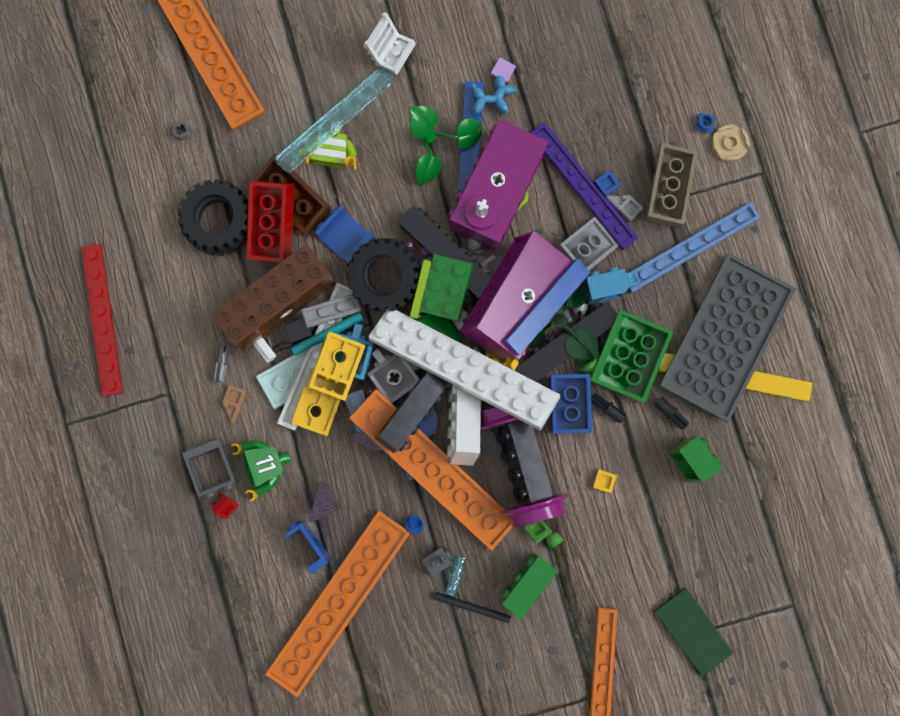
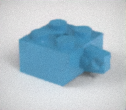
M619 267L608 269L603 274H600V271L590 273L583 281L587 290L586 303L592 305L619 299L628 288L640 283L637 272L626 273L625 269L619 270Z
M355 323L353 333L348 332V336L336 334L365 345L353 378L365 381L375 344L365 341V336H362L364 326ZM338 351L335 354V360L339 363L344 361V353Z

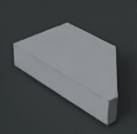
M608 195L606 197L610 204L629 222L644 209L631 195Z

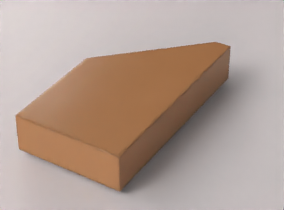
M229 384L222 403L231 423L236 424L248 391Z

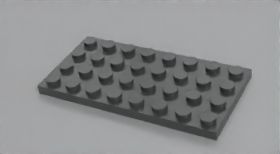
M728 253L665 372L659 387L728 423L796 288Z

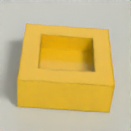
M598 469L592 488L611 494L617 475Z

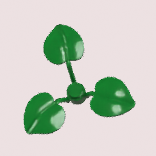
M427 106L409 107L410 131L413 136L423 141L422 145L425 146L429 155H420L416 162L415 178L417 184L422 186L431 182L441 171L440 158L433 156V152L428 146V143H432L435 140L436 135L458 139V146L462 149H468L473 147L480 139L482 123L472 117L464 118L457 126V135H450L432 129L438 123V115L434 109Z

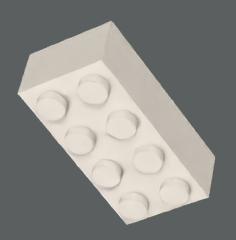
M452 384L451 391L449 390L448 402H451V409L448 410V420H451V424L447 431V438L450 439V445L447 447V457H450V464L473 466L480 454L481 399Z

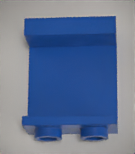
M340 206L330 212V217L325 222L319 223L315 234L348 265L349 261L353 260V253L358 251L362 244H367L368 241L375 239V237L346 213L344 207Z
M299 520L287 528L289 532L285 534L286 538L301 530L320 557L319 560L308 567L311 574L332 560L307 521L301 523Z

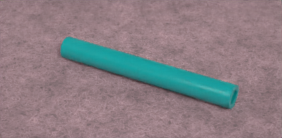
M358 312L291 347V350L296 356L323 342L328 331L335 334L354 326L355 323L358 324L363 321V318Z

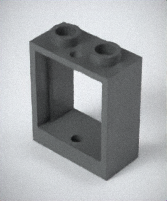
M216 439L182 453L198 497L205 496V499L217 495L215 491L223 489V491L235 488V483L239 482L223 439ZM219 449L230 480L205 489L194 458Z

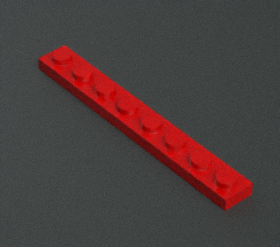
M101 244L81 247L102 396L124 394L103 247Z

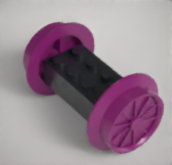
M497 407L482 411L480 415L483 424L480 426V431L504 425L497 428L496 436L498 442L502 445V458L508 466L507 475L514 487V499L520 504L502 510L500 514L509 516L511 525L515 528L548 520L566 513L563 500L569 493L552 495L533 426L519 421L518 418Z

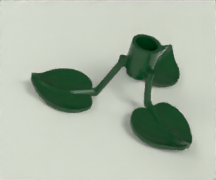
M583 282L563 304L565 307L560 312L554 314L549 324L542 328L527 347L542 345L546 341L544 331L553 325L557 329L565 328L572 335L566 341V350L571 357L579 360H594L597 358L598 341L595 334L586 327H580L574 333L567 326L568 318L564 314L569 306L576 309L586 302L587 290Z

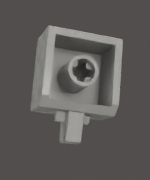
M379 349L372 353L377 360L374 364L376 368L367 374L382 395L394 404L411 391L419 378L404 358L396 354L391 357L388 354L383 356ZM392 374L395 376L399 375L397 383L394 381L390 382Z

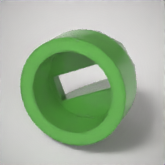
M552 532L547 536L546 541L548 546L553 549L563 541V538L558 533Z

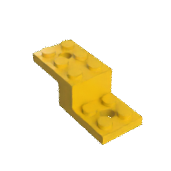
M327 332L315 367L309 370L290 423L328 436L340 400H346L365 345L335 333ZM338 351H342L345 355V359L341 363L335 360V354ZM313 406L320 408V414L316 417H313L310 413Z

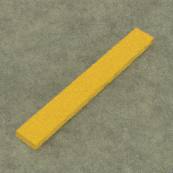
M664 354L658 372L665 373L674 357L673 354ZM754 371L746 390L809 402L813 383Z

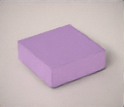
M499 58L491 72V76L496 78L500 75L507 84L516 66Z

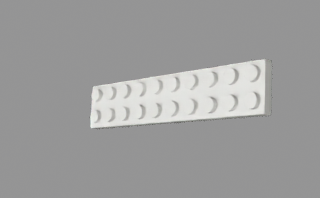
M390 307L369 335V340L540 431L560 399V394L397 310L391 311Z

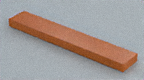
M597 607L589 716H610L618 610L616 608Z

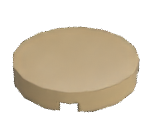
M733 124L724 125L719 128L711 140V147L715 156L725 162L740 160L747 153L750 145L749 136L744 129L736 127L737 125Z

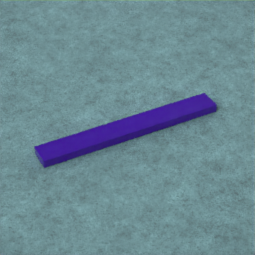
M545 122L533 130L531 134L549 141L545 152L546 157L618 243L622 251L638 239L636 234Z

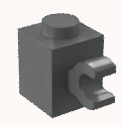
M441 546L423 557L422 562L433 577L452 565L451 559L453 556L448 548L443 549Z

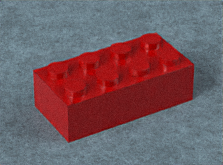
M249 181L247 259L282 262L292 254L294 184Z

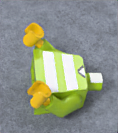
M331 123L329 132L320 131L319 135L315 136L298 153V161L301 158H305V163H309V159H311L312 164L346 170H348V166H354V170L357 169L356 150L353 143L348 140L347 135L340 134L342 125L339 123Z

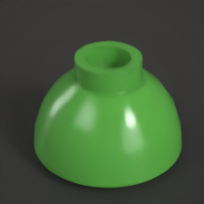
M598 353L597 358L594 360H581L578 365V371L592 376L600 354Z

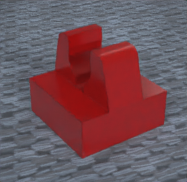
M220 493L221 499L218 502H212V511L218 516L227 519L239 504L234 499Z

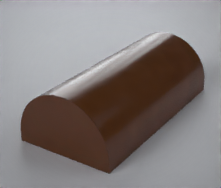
M273 154L252 180L294 184L293 224L304 234L313 231L331 211V206L278 154Z

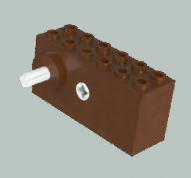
M306 243L211 314V316L235 347L244 352L256 347L265 361L269 363L277 356L265 339L272 331L336 283Z

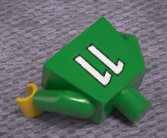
M257 440L231 445V447H238V452L232 454L242 456L252 489L245 492V494L253 493V498L248 501H253L258 495L261 496L272 490L280 480V474L283 473L282 465L291 462L288 452L278 454L276 447H270L268 443Z

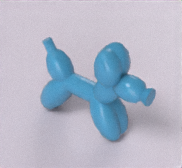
M500 75L494 80L496 88L494 95H484L480 88L472 84L473 93L477 99L473 106V114L477 115L480 113L485 103H494L497 111L502 115H506L508 113V106L502 98L504 94H515L516 87L505 86V80Z

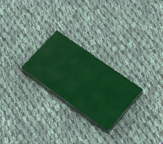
M686 588L654 610L702 677L733 654V651Z

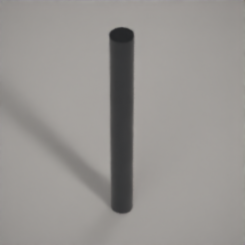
M436 592L434 600L509 623L511 618L510 615Z

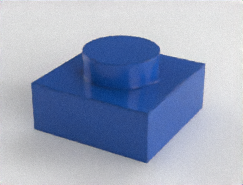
M608 171L594 181V184L605 197L621 186L611 171Z

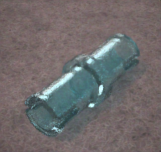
M455 555L452 570L448 574L450 578L445 594L457 597L460 581L464 578L462 574L467 558Z

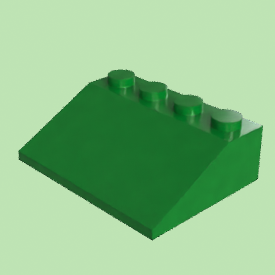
M619 309L590 381L638 404H644L673 331Z

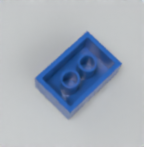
M590 374L550 375L549 389L560 394V399L550 414L551 434L592 433Z

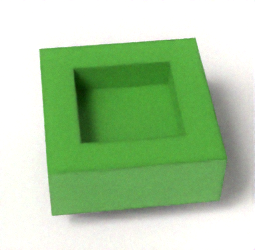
M544 521L524 527L525 532L536 544L552 533V530Z

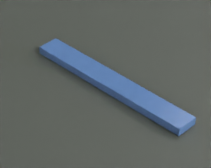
M752 202L629 272H637L640 282L638 285L628 288L630 293L760 219L761 217Z

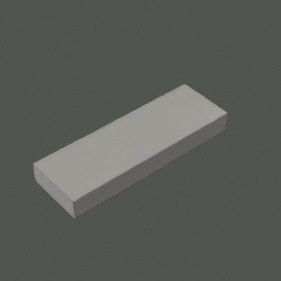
M352 294L300 310L306 329L362 311L358 299H355Z

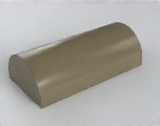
M665 143L660 144L646 219L649 222L670 227H678L685 224L698 151Z

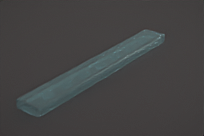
M379 67L274 158L275 162L289 174L391 85L395 77L383 67Z

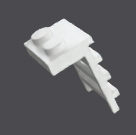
M383 12L379 23L368 40L365 41L364 48L372 56L371 59L376 61V66L397 75L416 43L414 40L399 34L388 14Z

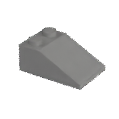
M594 217L556 249L572 262L578 258L590 270L619 245Z

